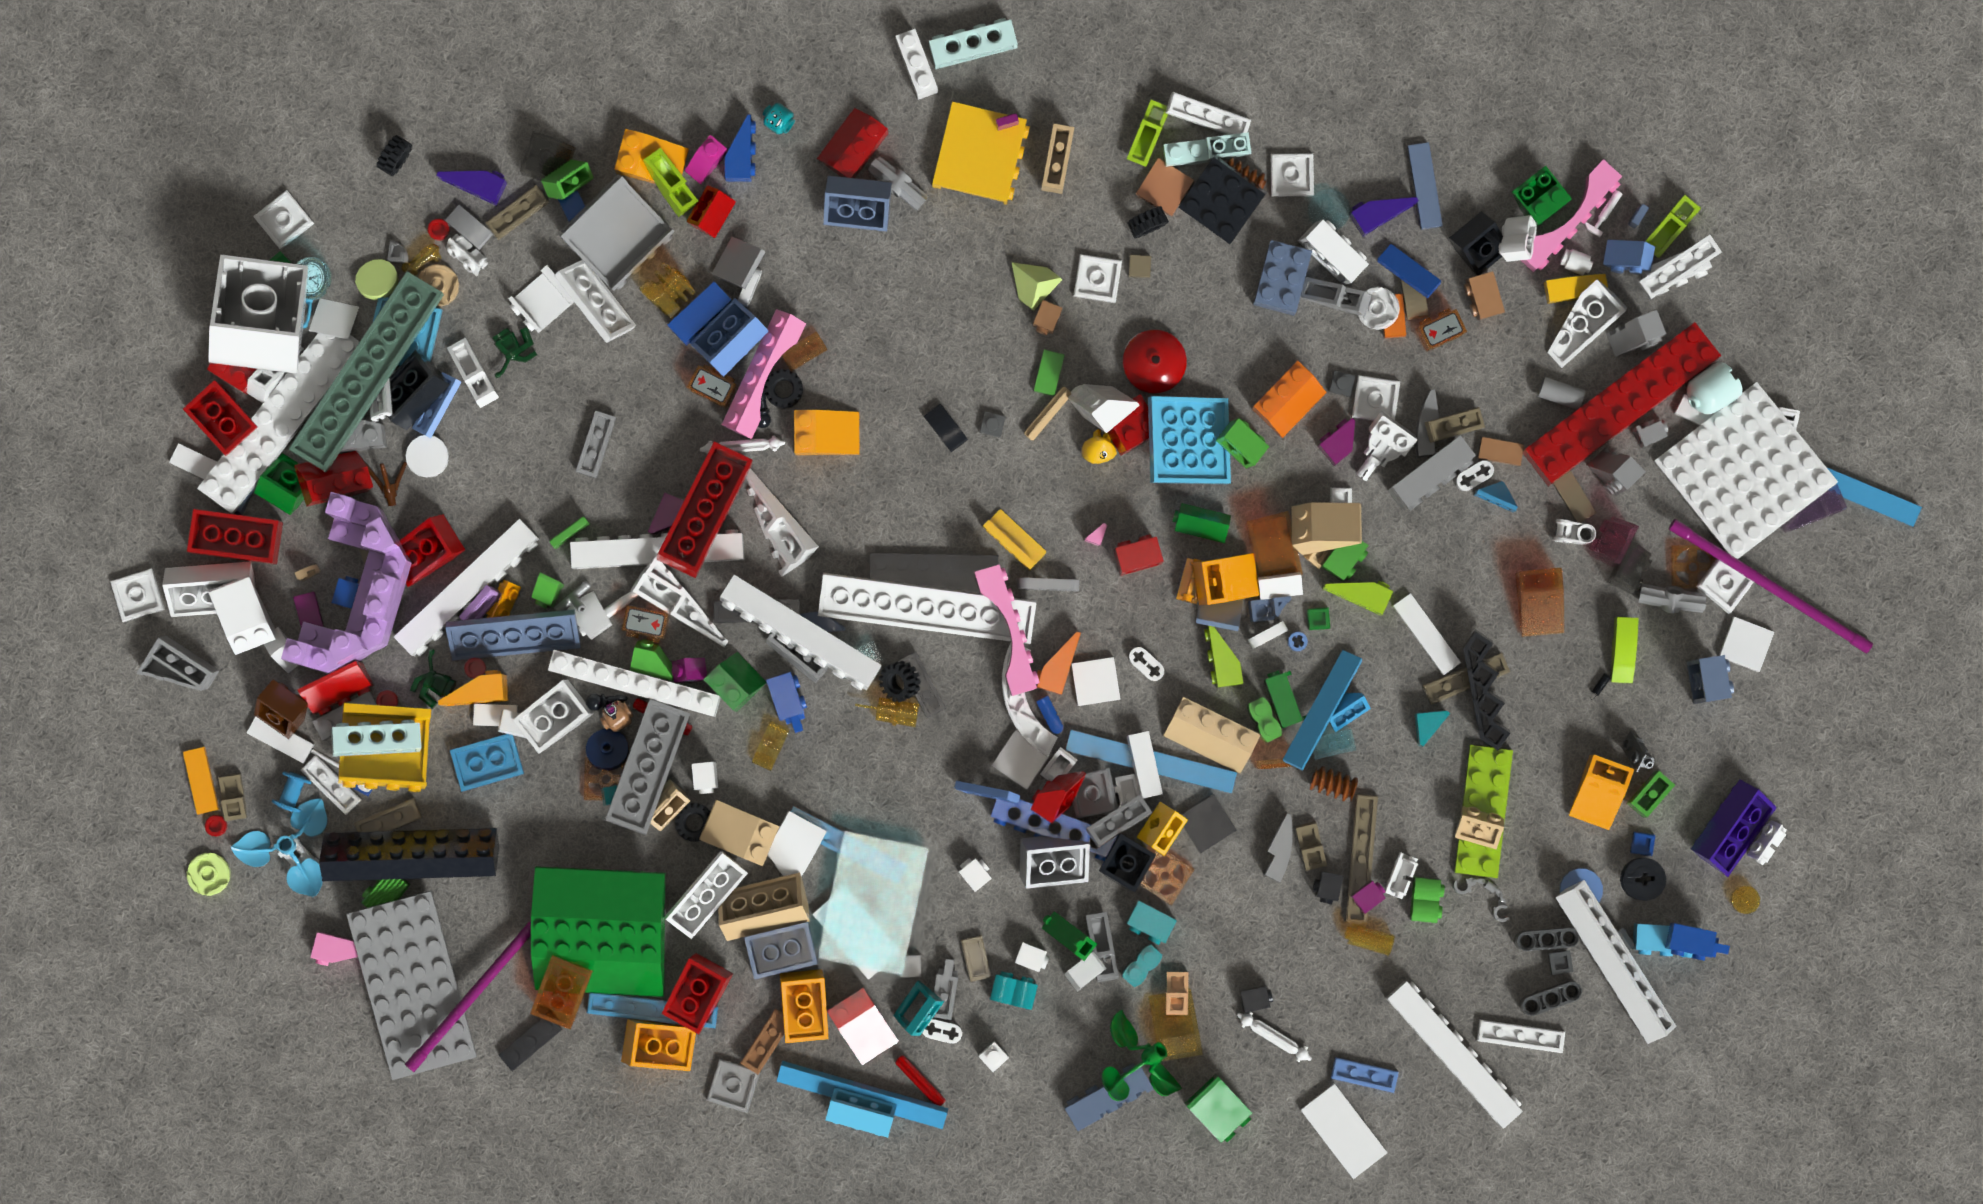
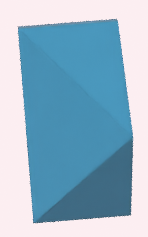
M1503 481L1478 489L1474 496L1508 511L1515 512L1518 506Z
M1363 693L1344 694L1329 721L1335 732L1371 709Z

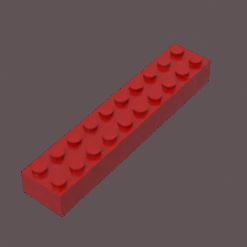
M1694 322L1523 451V455L1549 487L1721 357V354Z

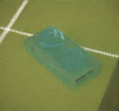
M1352 729L1321 736L1313 751L1314 760L1356 750Z

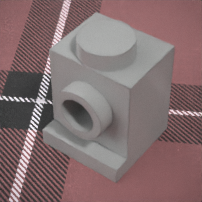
M1654 420L1642 424L1643 429H1641L1640 425L1632 429L1641 448L1668 436L1666 433L1668 432V427L1664 420L1656 423Z

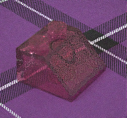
M1613 516L1608 520L1604 519L1599 528V531H1601L1599 538H1595L1589 547L1592 550L1589 556L1610 567L1619 565L1639 526Z

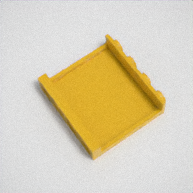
M952 102L932 187L938 189L943 187L1004 202L1007 205L1008 200H1012L1015 188L1011 187L1013 179L1017 180L1020 167H1016L1017 161L1022 159L1025 147L1021 146L1023 138L1027 139L1030 126H1026L1027 119L1018 117V125L998 131L996 120L997 118L1007 116L1006 114Z
M344 703L342 723H348L349 726H358L360 722H371V725H380L382 721H393V724H401L403 720H414L415 723H420L421 750L420 752L340 756L338 784H343L342 786L347 788L365 785L364 788L377 789L378 786H385L387 790L392 791L399 790V787L408 788V791L421 792V789H425L427 786L426 772L431 709ZM400 732L392 734L393 739L396 741L404 739L403 734ZM372 733L370 735L371 740L374 742L382 740L379 733ZM356 734L348 736L351 743H358L360 741V737Z

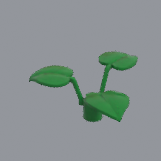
M1123 1009L1118 1011L1110 1024L1111 1036L1115 1043L1121 1048L1127 1046L1128 1050H1145L1141 1054L1142 1062L1121 1076L1114 1067L1109 1066L1102 1071L1101 1079L1108 1095L1115 1101L1126 1099L1130 1089L1123 1079L1145 1064L1150 1065L1149 1072L1151 1074L1149 1081L1159 1095L1169 1096L1181 1090L1182 1087L1160 1063L1162 1059L1167 1057L1165 1046L1160 1042L1152 1046L1150 1043L1137 1046L1138 1035L1134 1027L1126 1018Z

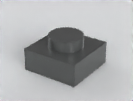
M1334 371L1329 392L1350 397L1355 376Z
M985 412L980 433L1001 438L1006 417Z
M1570 950L1548 953L1551 975L1573 972Z

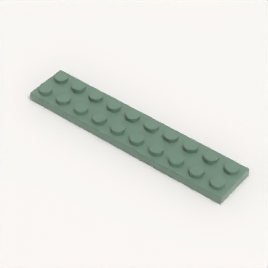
M408 271L405 273L290 446L289 450L327 473L444 296L443 292Z

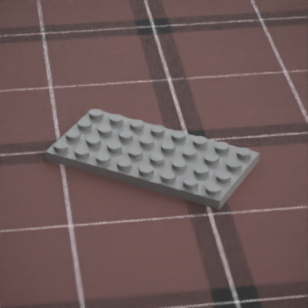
M432 890L347 913V919L392 1080L476 1058L475 1046L467 1017L464 1013L415 1072L405 1065L406 1061L423 1045L461 1001V995Z

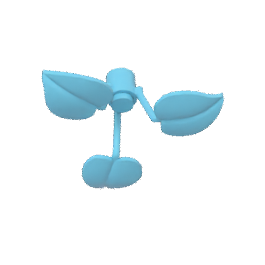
M313 799L298 806L297 808L301 809V811H294L292 813L290 823L292 827L299 831L290 837L281 836L273 847L269 848L271 844L269 837L260 831L247 833L231 846L235 856L243 863L252 867L266 865L270 860L269 852L276 849L285 855H290L297 866L291 867L287 873L286 879L289 887L299 894L315 897L323 883L320 866L311 858L305 859L300 863L294 854L296 850L294 839L303 832L309 837L320 835L325 830L327 814L323 800Z

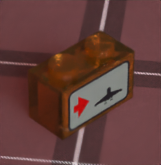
M1448 308L1438 313L1439 317L1431 320L1429 317L1419 322L1420 326L1417 327L1416 331L1426 352L1467 333V329L1457 309L1451 311Z
M706 364L703 367L698 365L686 388L726 409L737 388V384L734 383L735 379L728 375L721 377L715 374L716 370Z
M627 605L621 631L626 632L627 637L638 639L639 635L647 636V640L659 643L660 639L665 640L670 615Z

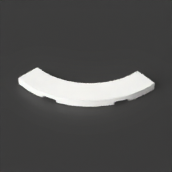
M1010 643L1002 672V689L1006 708L1021 735L1034 748L1049 756L1058 737L1045 729L1036 719L1029 707L1025 692L1011 696L1005 677L1011 658Z

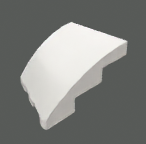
M788 811L777 831L768 857L774 862L775 867L783 876L800 873L802 877L827 831Z

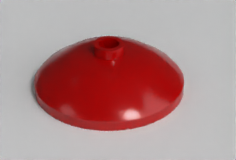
M1147 330L1139 333L1131 339L1123 354V369L1127 379L1134 387L1146 393L1158 394L1174 388L1180 382L1186 370L1187 358L1182 344L1175 336L1166 331ZM1157 356L1159 362L1153 363L1151 358Z

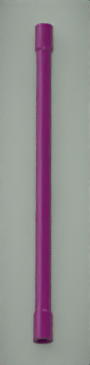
M1677 519L1671 522L1668 530L1690 541L1847 640L1854 647L1864 653H1868L1872 648L1873 643L1868 639L1851 631L1695 533L1690 527Z
M531 920L423 1045L406 1061L405 1065L410 1070L415 1072L433 1048L531 936Z

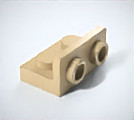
M1463 806L1455 838L1497 849L1504 829V818L1496 813H1485L1475 807Z

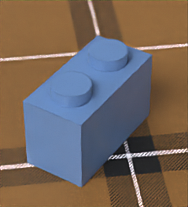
M1607 240L1603 265L1611 268L1610 271L1615 273H1623L1624 270H1629L1633 274H1642V271L1651 272L1655 246L1645 241Z

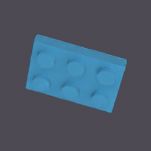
M511 734L501 735L450 750L461 792L525 774L514 735Z

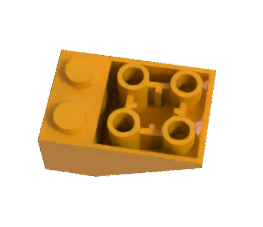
M1254 553L1193 562L1199 605H1211L1260 595Z
M1594 754L1589 755L1568 816L1610 830L1627 792L1634 769Z

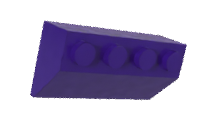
M1739 779L1725 801L1719 806L1716 814L1707 823L1702 834L1695 840L1691 850L1726 877H1729L1777 807L1759 789Z

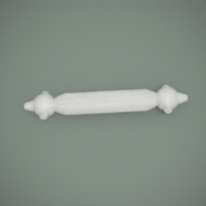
M773 435L769 440L761 438L725 441L719 444L736 452L762 451L767 448L777 451L780 446L785 444V441L779 440ZM708 441L705 446L700 448V451L708 454L713 444L712 441Z
M1252 1012L1237 1014L1242 1023L1241 1027L1250 1026L1252 1031L1289 1054H1295L1297 1057L1296 1061L1298 1062L1300 1060L1311 1061L1312 1058L1307 1051L1308 1047L1305 1045L1299 1048L1293 1040L1264 1022L1253 1019Z

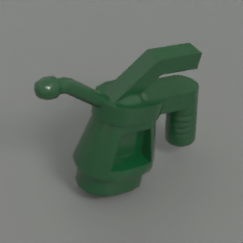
M528 327L520 330L524 340V344L521 346L514 332H511L509 328L504 329L492 338L495 342L494 345L506 358L501 371L495 373L496 378L501 377L505 372L510 360L526 363L537 356L535 351L526 357L518 356L534 345Z
M434 649L429 650V672L416 677L410 691L416 692L420 681L425 679L418 698L431 709H434L438 702L427 694L429 689L438 696L445 697L452 693L456 686V681L452 677L436 673L433 670L432 656L435 653Z

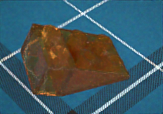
M1562 567L1515 573L1521 637L1564 633Z

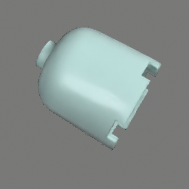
M1718 361L1694 377L1687 386L1690 406L1700 413L1712 414L1737 400L1742 395V385L1739 378L1734 379L1730 373L1732 368L1726 363Z

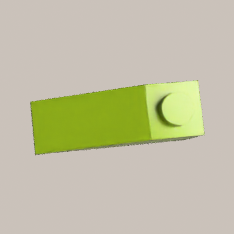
M1378 581V583L1325 584L1322 588L1380 616L1383 615L1393 593L1389 589L1390 586L1381 581Z

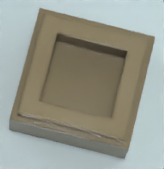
M1130 255L1129 277L1150 278L1151 256Z

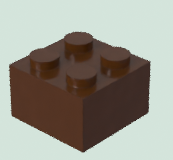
M273 679L257 697L254 716L287 739H290L305 721L308 703L303 700L301 695H295L289 691L285 684L276 682Z

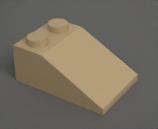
M1311 502L1292 506V546L1302 555L1362 543L1360 503Z
M715 800L699 840L763 866L780 826Z

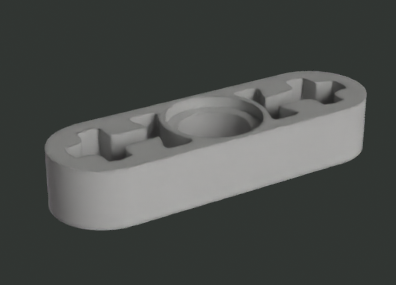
M1018 578L1017 589L1079 591L1080 580Z

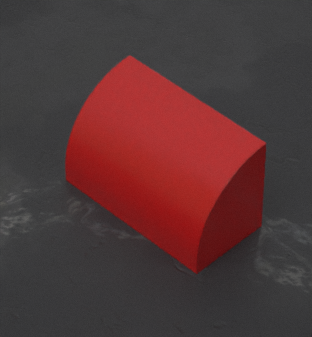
M707 185L686 222L705 234L716 238L736 201L719 189Z

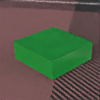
M1329 607L1307 609L1309 631L1330 629Z

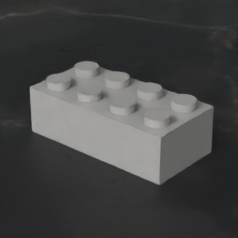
M1460 435L1391 487L1388 492L1403 511L1406 508L1411 511L1423 502L1422 496L1425 495L1428 498L1440 489L1438 484L1442 482L1445 485L1457 476L1455 471L1463 472L1474 463L1472 459L1476 455Z

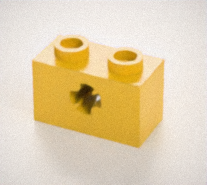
M1159 802L1137 835V838L1162 855H1165L1188 819L1162 802Z

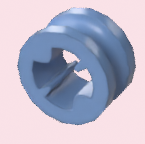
M1295 632L1288 638V645L1293 651H1301L1307 646V637L1301 632ZM1294 636L1295 638L1297 636L1302 637V647L1298 645V648L1293 646L1294 641H1292V638Z

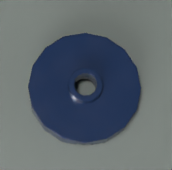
M601 729L595 732L587 741L586 756L590 764L596 769L615 770L621 767L628 757V742L619 731L614 732L611 729ZM605 746L611 747L608 751L603 750Z

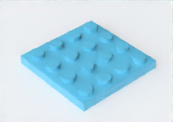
M1148 397L1150 483L1230 484V453L1216 441L1229 424L1228 398Z

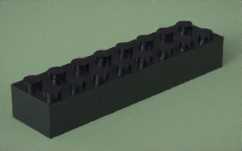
M497 828L324 833L319 858L322 881L496 876L499 854Z

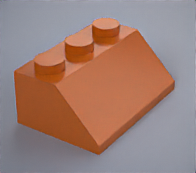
M1297 361L1253 406L1252 410L1283 438L1327 392L1314 375Z

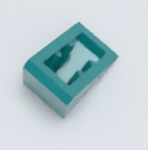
M1448 711L1414 714L1417 744L1420 747H1423L1449 716L1450 713Z

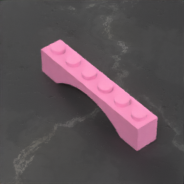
M1603 159L1586 177L1583 199L1574 216L1557 230L1535 236L1531 259L1520 261L1533 272L1537 268L1541 271L1550 262L1547 259L1551 253L1556 255L1564 245L1561 242L1566 237L1570 240L1578 231L1575 227L1580 222L1585 224L1592 216L1590 211L1594 207L1598 209L1607 200L1604 197L1607 192L1613 193L1621 185L1618 181L1622 175Z
M778 309L775 310L767 327L769 332L762 338L721 425L737 434L752 439L761 420V396L767 377L781 355L798 342L806 323L789 313Z
M999 564L974 572L980 593L1000 610L1010 631L1011 658L1005 677L1011 696L1037 689L1036 684L1039 683L1036 671L1032 672L1030 667L1033 659L1030 650L1026 651L1023 644L1027 640L1024 630H1019L1017 624L1021 620L1018 610H1013L1011 601H1014L1011 588H1006L1005 581L1008 580L1005 568H1000Z

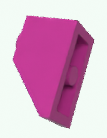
M710 135L696 151L685 172L701 185L726 156L727 148Z

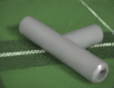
M584 581L557 604L554 610L563 611L573 604L578 612H583L585 605L579 597L591 585Z

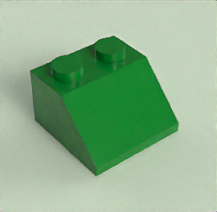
M282 453L260 475L254 493L291 515L304 500L294 467L299 463Z

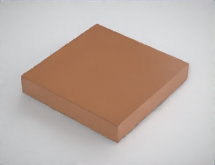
M1158 158L1136 192V195L1155 207L1162 206L1164 212L1172 217L1193 184L1194 179L1172 166L1166 167L1165 162Z

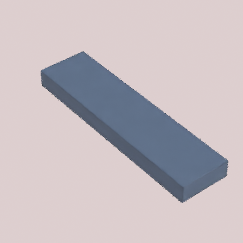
M1429 142L1408 145L1407 149L1415 197L1419 200L1417 210L1420 228L1424 230L1442 227Z

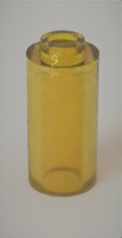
M1354 923L1351 927L1347 926L1344 939H1347V944L1387 956L1391 953L1395 935Z

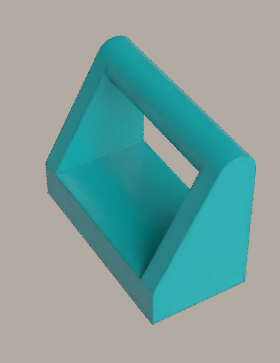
M917 980L893 1016L911 1036H920L945 1001L921 981ZM921 991L927 1000L910 1022L903 1015Z

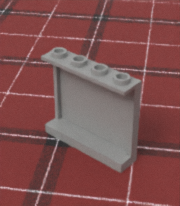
M618 174L557 234L614 291L616 288L618 290L627 283L626 279L631 274L635 275L642 268L641 264L646 259L650 260L658 252L656 249L661 244H667L672 239V234L675 231Z

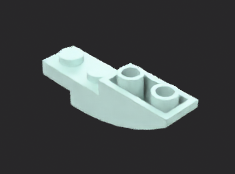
M1249 132L1164 144L1165 166L1209 163L1215 155L1222 160L1251 154Z

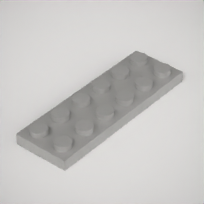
M649 699L606 815V821L644 835L647 834L690 713Z

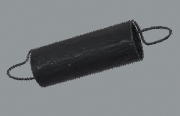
M1604 673L1591 692L1599 696L1611 679L1610 676Z

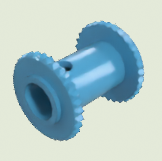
M284 771L282 774L287 776L288 779L279 801L272 799V803L291 812H300L301 809L295 806L304 783L311 784L312 782L302 775Z

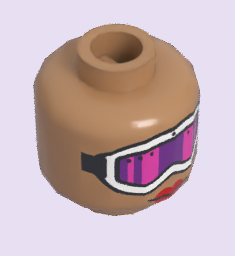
M617 700L602 709L603 717L600 720L606 730L610 728L612 731L618 732L632 723L631 717L634 715L626 702L622 703Z

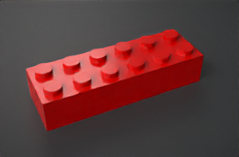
M715 441L713 442L657 554L658 561L689 576L697 577L752 466V459Z

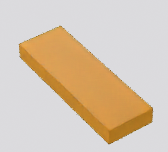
M201 747L184 751V760L197 815L219 810L206 748Z

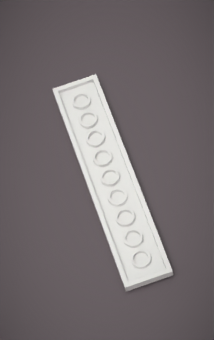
M318 333L299 357L297 373L287 372L251 418L258 428L227 456L223 454L197 489L225 510L234 514L256 486L260 475L277 459L318 406L359 344V341L351 335L349 339Z
M823 573L818 616L1011 641L1010 631L1004 616L981 593ZM1014 598L1011 604L1013 610L1017 609L1021 621L1017 622L1019 630H1024L1027 640L1024 643L1031 644L1036 601Z

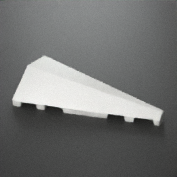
M750 468L746 476L750 486L747 493L749 496H754L757 507L754 508L765 538L770 539L775 551L771 554L773 558H778L782 569L779 570V574L782 577L808 560L819 546Z
M655 556L641 572L630 591L722 647H725L728 640L720 633L673 574Z

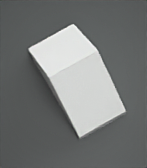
M277 627L275 629L276 640L265 643L264 646L270 656L287 673H290L298 665L281 659L287 637Z
M1060 747L1040 775L1052 781L1058 775L1067 774L1077 762V759Z
M1093 951L1085 961L1081 960L1064 975L1078 992L1107 968Z

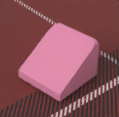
M1103 523L1086 537L1084 541L1097 546L1101 545L1107 524Z

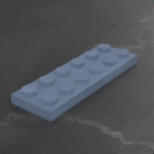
M575 609L446 622L445 626L452 661L581 648Z

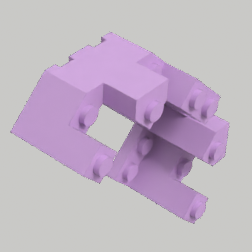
M333 492L330 493L325 510L326 514L334 518L328 539L369 551L345 631L332 630L303 622L298 641L287 638L281 657L282 660L328 674L354 661H360L388 645L412 564L382 509Z

